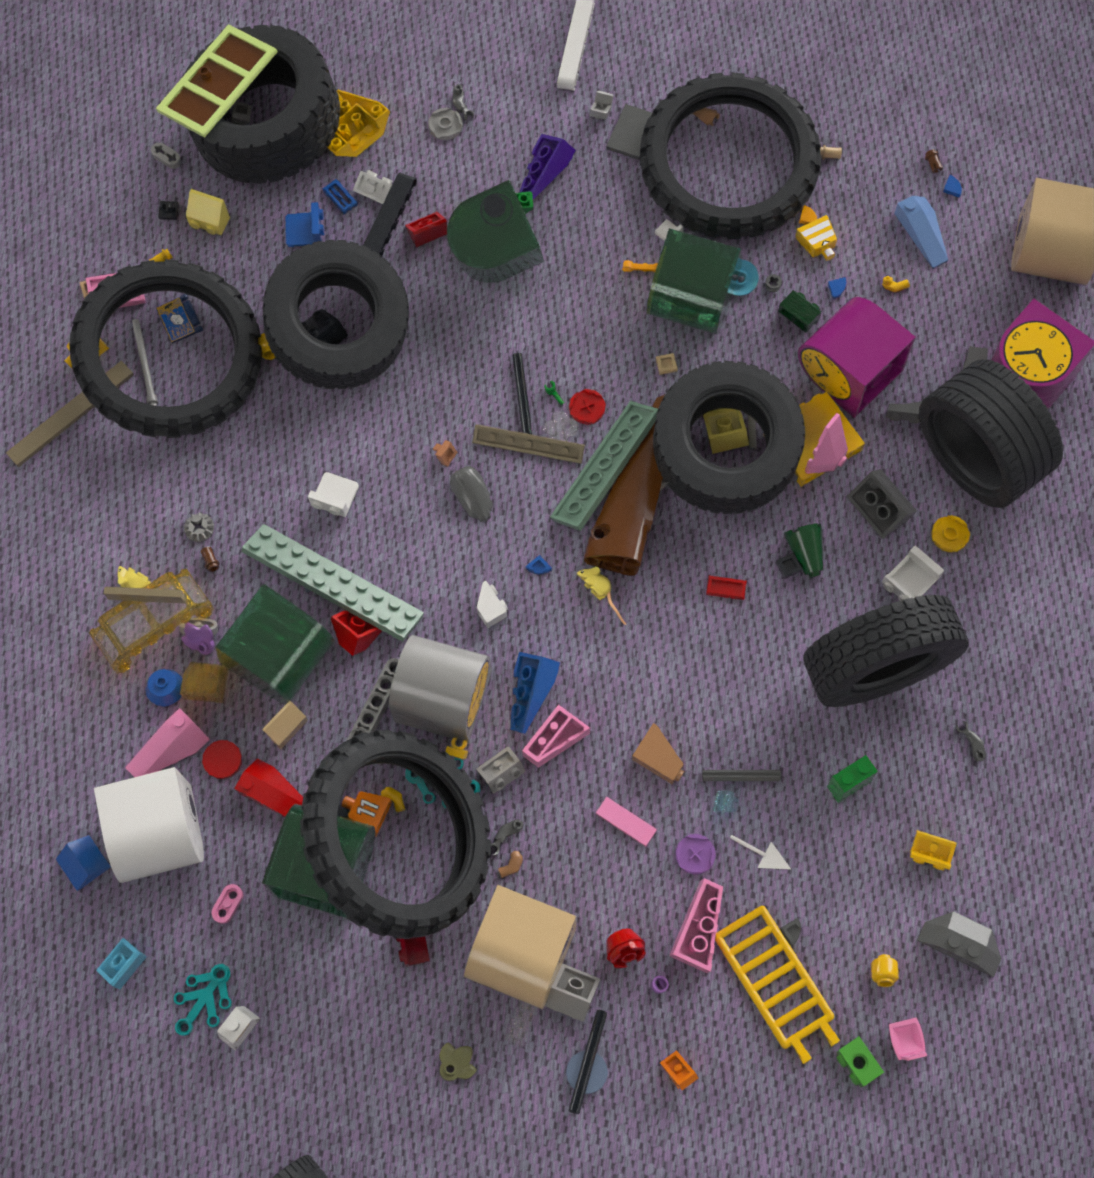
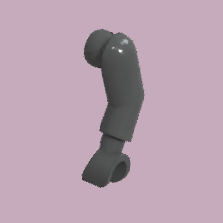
M455 85L453 88V105L461 113H464V120L468 119V115L474 118V111L468 110L467 106L463 103L464 91L462 85Z
M962 721L965 725L963 731L959 730L956 724V730L959 733H964L965 738L971 743L974 759L976 761H983L986 758V752L982 739L968 729L967 722Z
M520 819L513 820L500 827L494 838V843L491 844V847H495L497 850L493 856L499 853V846L503 844L506 837L523 829V822Z

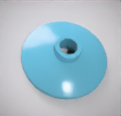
M746 260L731 262L725 268L722 276L723 285L726 290L736 296L751 293L756 288L759 280L756 267ZM744 277V281L739 282L738 278Z

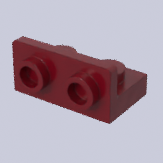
M426 936L396 939L397 942L401 943L402 950H398L400 962H404L406 967L430 962Z

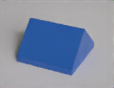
M90 835L67 843L56 858V861L77 891L111 868Z

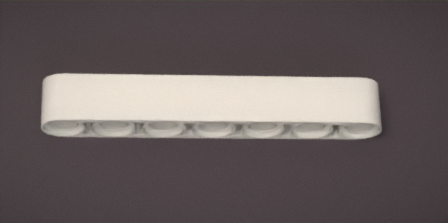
M576 0L558 75L557 88L575 91L574 86H576L578 71L582 61L581 57H583L585 48L584 43L587 40L588 28L592 18L591 14H593L594 0Z

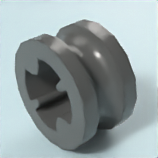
M776 274L769 275L765 282L766 289L770 292L780 290L782 284L781 277ZM771 280H773V282L776 281V282H777L776 286H773V284H772V286H771V285H770V281H771Z

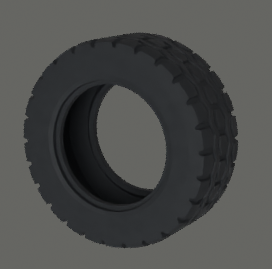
M255 25L254 28L248 26L239 30L274 47L278 52L242 95L260 86L279 84L295 89L291 101L279 114L258 124L238 125L226 121L228 110L205 138L188 128L187 130L203 159L214 170L227 178L235 179L239 182L249 183L251 181L255 184L266 183L267 180L276 182L283 180L284 176H287V178L294 176L300 172L299 169L304 170L312 165L314 158L318 159L326 151V146L331 144L337 131L340 117V102L322 54L306 37L294 30L285 29L281 26L271 25L270 28L268 25ZM202 49L196 55L194 62L190 63L185 74L206 50Z

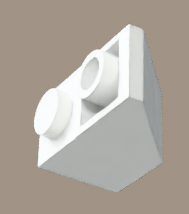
M484 581L477 604V612L486 627L490 628L507 617L506 610H508V607L503 600H499L496 596L498 592L493 585L489 586L487 581Z

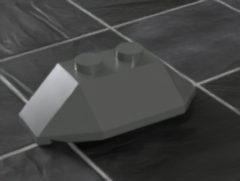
M954 911L926 921L917 939L918 942L993 978L1002 959L992 929Z

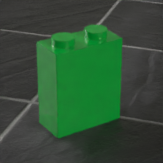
M867 755L833 775L827 788L839 803L869 784L878 771Z

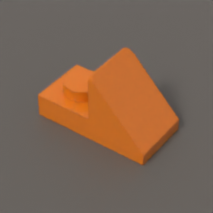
M677 1050L660 1062L676 1087L680 1088L681 1091L699 1079L695 1071Z

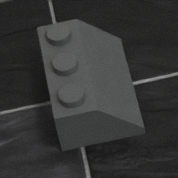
M881 469L871 471L846 496L882 539L905 524L917 512Z

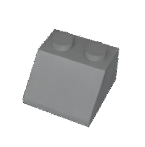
M562 964L551 987L545 1006L584 1022L601 979Z

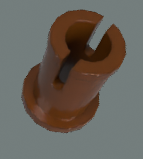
M935 149L927 151L925 153V160L929 162L932 172L937 173L939 172L938 169L942 171L943 166L938 158L939 153Z
M205 547L200 551L205 561V569L209 572H214L219 569L220 563L216 560L213 549Z

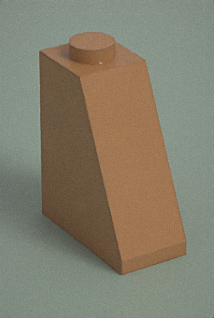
M653 723L632 755V760L673 785L675 780L679 782L683 776L684 771L682 769L684 764L659 727Z

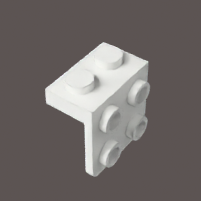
M326 472L316 492L310 491L308 499L311 506L316 509H323L334 515L346 517L359 485L355 481Z

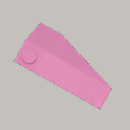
M836 413L826 425L818 440L819 443L813 451L814 459L810 458L804 472L807 474L834 471L838 466L842 467L847 460L845 456L848 448L841 417Z
M179 708L164 722L125 768L134 777L161 771L188 756L196 754L210 739Z

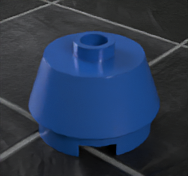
M170 669L157 670L147 680L145 687L146 695L152 703L167 707L182 697L184 681L176 671Z

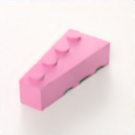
M705 878L700 881L669 955L705 973L711 972L712 969L711 963L715 948L714 943L723 886Z

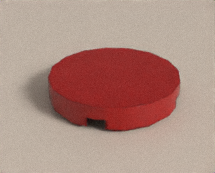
M584 389L575 393L570 399V415L580 424H594L601 420L605 414V401L602 395L595 390Z
M218 740L211 743L205 749L202 764L205 771L211 777L216 779L230 778L239 771L242 765V755L240 749L233 742Z

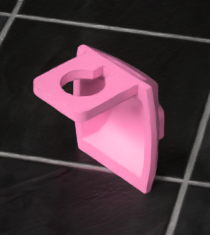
M917 1017L889 1024L890 1038L898 1060L909 1061L927 1056L923 1032Z

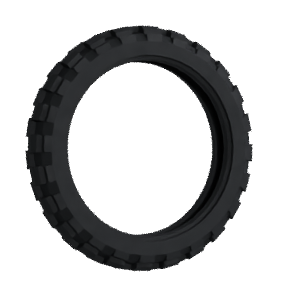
M732 72V75H723L722 73L709 74L707 78L702 79L698 77L687 81V84L682 87L678 86L668 93V97L661 100L653 109V113L646 122L641 138L640 165L642 177L655 203L660 205L664 209V213L672 220L682 223L683 227L693 232L697 230L704 233V236L717 238V236L727 237V239H741L744 236L752 238L784 225L788 219L793 218L801 211L803 205L808 202L818 180L822 157L820 139L815 131V124L810 115L804 112V107L796 98L788 96L787 91L780 86L768 84L766 79L757 76L753 79L744 77V73ZM735 104L755 109L771 118L785 133L793 152V171L786 184L776 194L758 204L740 208H726L708 204L687 192L678 183L669 167L667 145L676 127L694 112L713 105Z
M165 259V262L150 260L141 262L140 265L133 267L129 265L117 270L118 273L111 277L107 276L98 283V286L93 291L88 293L73 320L69 343L70 359L75 378L83 394L90 404H93L98 409V412L108 420L114 421L118 426L128 431H136L144 436L181 438L182 435H195L205 432V429L212 426L216 427L227 420L228 416L235 413L244 404L247 396L251 394L256 384L262 361V347L258 344V338L261 337L259 325L256 322L250 305L242 298V294L233 285L225 282L224 278L213 271L208 272L202 266L193 263L188 265L179 263V260ZM173 291L196 297L216 310L226 322L234 343L233 362L222 383L210 394L195 402L170 407L149 405L137 401L119 390L108 378L101 365L99 341L108 319L119 307L129 300L151 292Z
M376 730L371 733L365 732L354 736L338 745V747L325 756L319 767L314 770L308 782V790L304 793L301 806L303 819L300 820L301 837L305 841L303 850L307 863H311L315 873L312 876L318 887H323L328 894L327 899L337 910L341 909L347 915L346 918L359 927L364 926L368 928L372 933L381 936H392L395 939L424 937L445 929L458 921L481 892L480 887L485 882L489 869L487 859L491 856V841L487 839V833L490 832L487 815L483 816L481 807L484 804L479 792L474 793L470 785L472 780L465 770L460 771L455 766L457 764L456 760L447 752L441 753L437 745L424 738L421 740L417 739L414 734L402 731ZM383 763L400 766L414 772L431 785L449 812L456 839L454 866L444 888L426 903L402 904L378 895L359 879L343 853L337 829L339 800L346 783L362 767Z

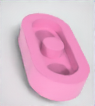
M230 884L223 889L212 909V917L216 922L225 924L232 919L243 899V891L239 886ZM232 892L237 893V896L234 899L230 898V894ZM222 910H226V915L224 917H220V912Z

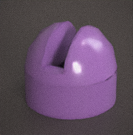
M657 976L651 982L652 990L658 994L665 992L669 986L668 980L663 976ZM655 981L658 982V985H659V987H660L662 990H659V988L657 987Z

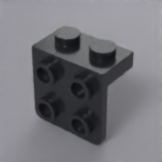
M324 309L315 311L310 318L301 322L310 335L328 344L337 345L348 336L339 319Z

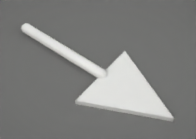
M733 835L730 836L732 840L763 856L758 868L791 869L772 842L767 851L763 852Z

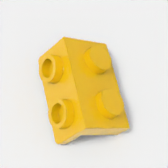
M917 830L910 850V857L919 864H925L926 862L933 864V867L938 870H950L957 843Z

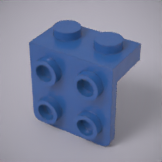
M318 202L311 203V212L287 214L285 216L286 244L288 247L312 245L313 242L322 240V236L325 235L324 225L321 224V220H324L323 209L319 208Z

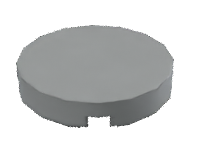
M440 108L434 111L428 120L429 131L437 139L451 140L457 137L462 130V117L457 111L451 110V108Z

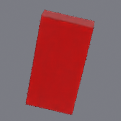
M709 575L706 595L744 600L747 581Z

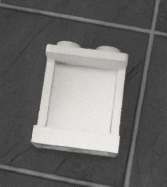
M914 546L908 555L884 577L882 583L888 592H894L898 596L899 601H903L904 599L923 596L942 576L944 570L917 546Z

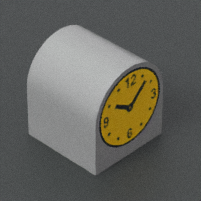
M411 635L400 655L390 692L389 709L394 722L452 739L456 737L459 741L467 740V743H469L492 673L490 657Z

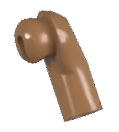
M513 851L510 854L511 858L508 865L498 868L501 878L519 871L523 862V856L520 852Z

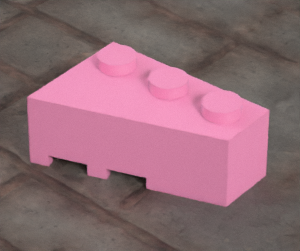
M558 704L522 750L523 757L539 768L589 735L590 727Z

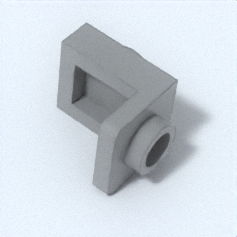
M597 91L589 116L606 120L612 108L613 94Z

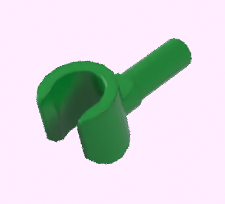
M550 381L552 388H547L544 385L547 394L553 395L560 405L565 403L556 392V386L553 381Z

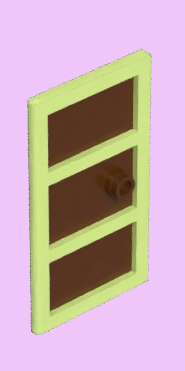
M228 24L156 107L158 113L205 138L278 51L274 47Z

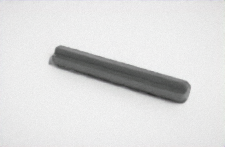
M703 770L702 780L780 781L781 771Z

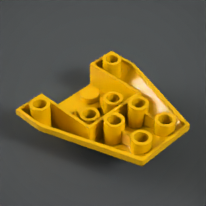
M338 89L337 93L340 102L339 124L331 144L326 147L336 156L357 157L383 136L390 111L378 101Z

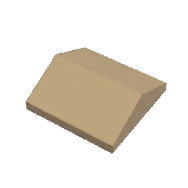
M289 700L262 730L279 749H282L308 720Z

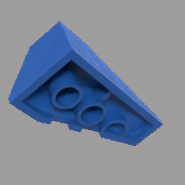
M519 652L514 669V677H518L517 688H513V695H516V703L512 706L510 730L524 734L527 732L555 683L560 662L542 656Z

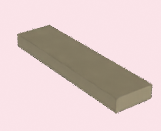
M104 587V595L108 600L186 604V596L182 590Z

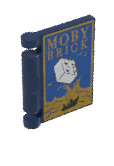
M183 294L172 301L156 307L172 344L203 331L202 326H197L200 324V321L191 301L187 300L189 299L187 294Z

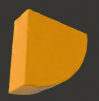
M804 205L799 223L806 225L817 220V215L810 207Z

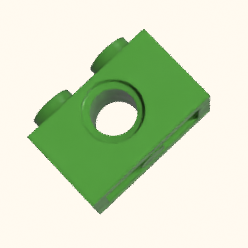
M859 1036L836 1051L839 1055L836 1057L843 1068H848L851 1073L849 1077L855 1086L859 1085L862 1088L884 1073ZM855 1057L863 1061L862 1069H857L853 1065Z

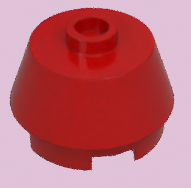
M632 929L618 930L606 940L607 960L615 968L628 967L626 963L635 959L639 962L646 955L645 942Z

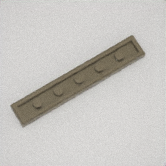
M479 424L475 425L472 441L475 444L582 464L585 449L584 444Z

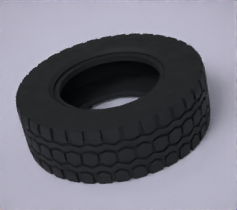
M321 240L313 242L312 245L302 246L300 250L298 248L293 251L290 256L288 255L282 260L281 264L279 263L274 273H272L266 286L263 300L265 336L275 358L279 363H282V366L288 372L291 371V374L296 378H301L303 382L312 383L316 387L322 388L323 386L325 389L358 387L359 384L364 385L370 382L371 379L374 380L380 376L381 372L384 373L390 367V364L392 365L397 355H399L408 326L409 303L400 276H398L393 266L390 267V263L384 257L381 258L380 254L374 250L370 251V248L364 245L359 246L358 243L351 241L348 243L346 240H325V242ZM327 286L346 287L357 292L365 299L372 311L374 321L370 329L361 338L347 344H328L314 338L301 324L298 316L301 303L310 293L319 288Z
M718 361L712 362L710 365L708 363L700 366L698 369L696 367L689 371L688 374L680 377L678 382L676 381L662 399L656 415L653 434L655 461H657L656 464L659 472H662L661 476L666 483L668 482L670 489L673 492L676 491V495L682 500H687L688 504L694 507L698 506V509L704 511L710 510L711 513L716 514L720 512L723 514L749 512L757 509L758 506L762 507L768 504L769 500L775 499L793 478L804 448V419L793 393L789 392V388L784 383H781L779 378L775 375H770V372L767 370L759 369L758 366L752 364L746 365L745 362L739 361L737 363H734V361H724V363ZM723 408L739 410L752 417L759 424L765 436L766 449L758 459L748 465L737 468L720 467L705 460L697 452L690 437L691 427L698 418L712 410Z
M925 595L879 607L876 610L869 611L845 622L816 640L805 651L803 661L822 705L827 707H843L880 698L928 678L961 657L968 649L969 642L949 598L944 595Z

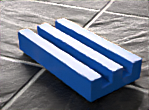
M337 179L322 188L323 192L343 214H346L348 210L350 211L352 207L358 205L357 201ZM334 185H336L342 191V193L349 199V201L351 202L350 204H348L347 201L340 195V193L333 187ZM329 189L332 190V192L339 198V200L345 205V207H343L340 204V202L333 196Z

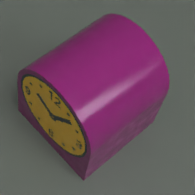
M853 297L799 347L798 359L809 379L824 393L827 391L833 401L855 418L904 370L916 337L875 303L862 297Z
M1033 298L1004 332L991 360L1004 365L1012 370L1013 373H1016L1019 378H1022L1049 409L1079 373L1094 347V340Z

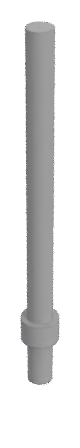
M134 319L132 324L147 392L146 401L149 405L157 406L158 399L157 395L154 394L139 319Z

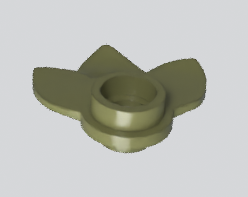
M446 1043L439 1054V1059L442 1063L439 1070L440 1076L446 1081H454L457 1078L464 1080L471 1078L477 1071L472 1064H469L473 1055L472 1048L470 1046H462L455 1050L451 1043ZM452 1067L454 1072L449 1073L446 1069Z

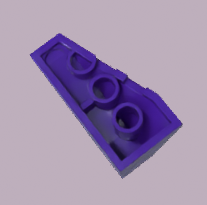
M541 134L533 148L532 155L534 157L532 163L528 164V176L523 179L519 193L532 192L534 200L568 166L576 150L562 138Z

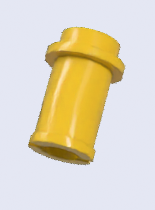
M162 249L161 253L149 259V261L165 262V259L170 260L173 257L168 249Z

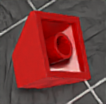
M346 610L331 616V622L339 645L352 656L365 651L382 632L379 628Z

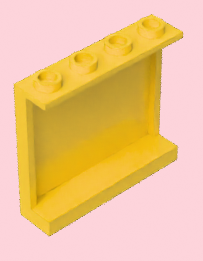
M827 391L823 394H816L808 403L803 402L799 405L805 425L804 448L795 472L798 477L797 483L800 487L825 473L807 474L804 471L809 459H814L813 451L819 443L818 440L824 428L836 413L841 417L848 448L845 457L847 459L861 452L865 445L862 438Z

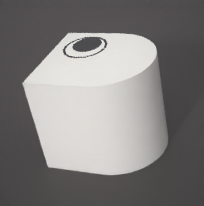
M175 767L94 788L107 856L112 870L120 883L203 862V842L191 784Z

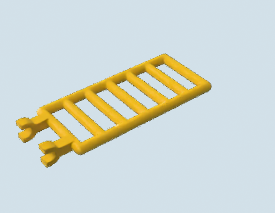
M765 906L757 907L716 933L715 941L783 1049L793 1046L800 1060L805 1064L812 1058L801 1043V1039L820 1028L831 1047L840 1041L828 1024L834 1019L833 1012ZM760 915L763 917L768 926L732 948L728 947L723 939L724 937ZM773 933L778 944L743 966H740L735 955ZM784 950L790 961L754 984H751L746 973ZM795 968L801 979L763 1002L757 991ZM806 986L813 997L774 1020L768 1009ZM818 1004L824 1016L786 1039L780 1027Z

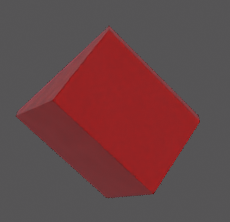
M438 212L405 225L416 248L448 234L446 218Z

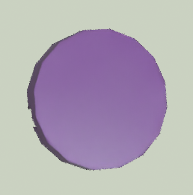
M691 834L683 838L678 843L675 852L679 867L686 873L693 875L703 874L708 871L714 864L716 857L713 844L708 838L699 834Z

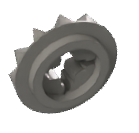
M200 512L195 515L191 514V517L186 519V523L183 526L186 536L196 542L208 539L214 531L213 520L207 514ZM193 523H194V524H198V525L201 523V525H202V527H203L204 529L198 528V529L196 530V528H195V526L193 525Z

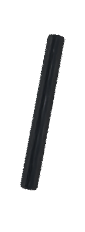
M514 353L512 356L522 433L532 434L522 353Z
M603 1010L596 1011L569 1106V1112L574 1114L580 1113L607 1017V1012Z

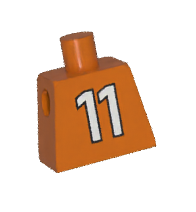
M360 791L356 799L346 795L341 806L350 810L348 814L349 820L377 837L392 805V801L388 797Z

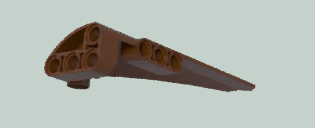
M665 394L657 397L652 407L658 409ZM655 423L617 477L602 511L591 530L584 555V562L588 565L627 576H635L638 573L663 480L662 472H659L653 452Z

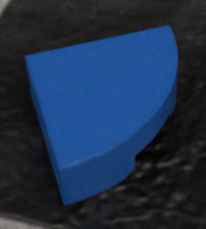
M949 175L943 192L960 198L962 192L960 182L954 176Z
M846 277L828 281V287L833 300L840 297L844 292Z
M540 555L525 566L529 572H534V574H546L552 571L551 566Z

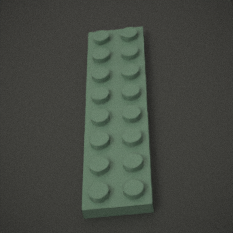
M633 401L628 403L551 514L550 518L554 522L579 531L583 529L654 425L658 413L657 408Z

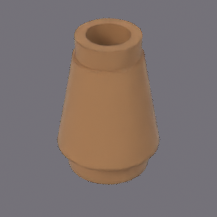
M703 108L693 113L707 126H713L714 118L719 119L720 117L717 110L711 108Z

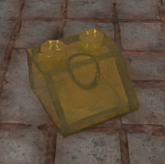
M190 662L183 674L180 690L181 696L185 700L223 703L229 667L227 665Z

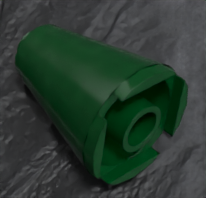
M821 523L798 527L795 532H792V529L784 532V537L801 565L804 575H809V578L821 575L820 572L823 571Z

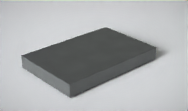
M625 104L606 149L639 160L641 138L646 122L651 117L652 112Z

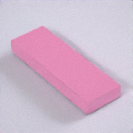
M608 797L605 798L596 812V815L645 847L657 831L656 828Z

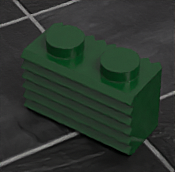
M794 290L779 304L778 309L779 313L805 333L820 319L822 313L817 304H811L806 300L804 294L801 292L797 293Z

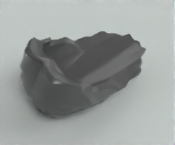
M471 466L463 467L452 473L450 476L451 490L462 505V508L467 511L469 517L479 519L480 522L490 519L493 503L482 475Z

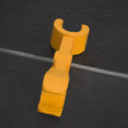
M625 260L622 270L624 272H632L633 270L656 272L658 263L638 264ZM664 270L663 275L667 274L668 270Z

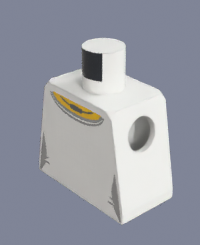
M245 1006L235 1007L218 1029V1036L236 1051L260 1018Z

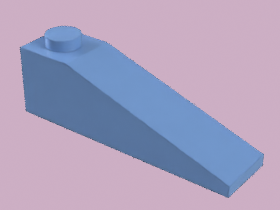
M911 196L899 202L894 214L932 269L947 262L948 257L936 214L925 197Z

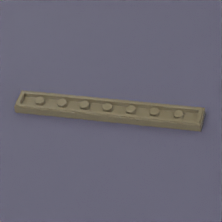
M122 361L106 372L108 378L117 388L134 376L133 372ZM81 392L9 449L6 454L20 467L95 406L90 404L83 392Z

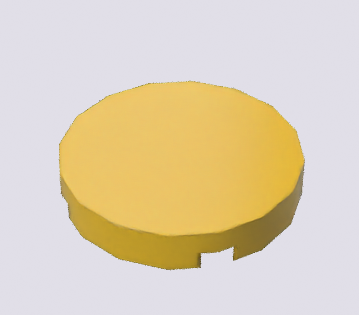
M948 515L939 518L934 523L931 536L934 544L942 551L957 552L968 543L970 531L964 520Z

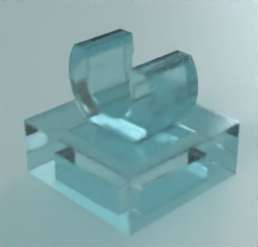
M729 790L718 791L713 811L718 813L736 812V809L732 808V803L738 802V798L734 797V792Z

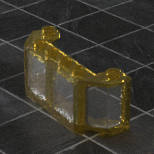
M182 569L178 575L167 572L144 587L148 589L182 590L186 596V604L122 601L101 615L97 620L100 625L90 630L89 635L95 641L116 674L129 670L132 663L131 656L140 654L145 647L155 644L163 635L172 633L178 625L191 620L193 615L204 619L212 614L214 610L213 605L187 569Z

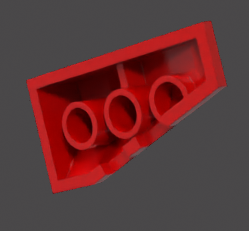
M257 758L244 770L234 787L238 794L300 825V820L303 819V811L301 810L303 796L275 767Z

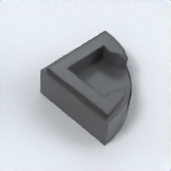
M798 918L780 928L790 946L794 945L799 939L801 924Z

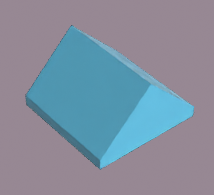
M122 938L96 971L110 985L120 990L147 956L125 938Z

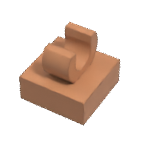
M447 440L442 445L436 443L433 447V450L437 452L435 454L436 457L446 467L449 466L458 453L452 443Z

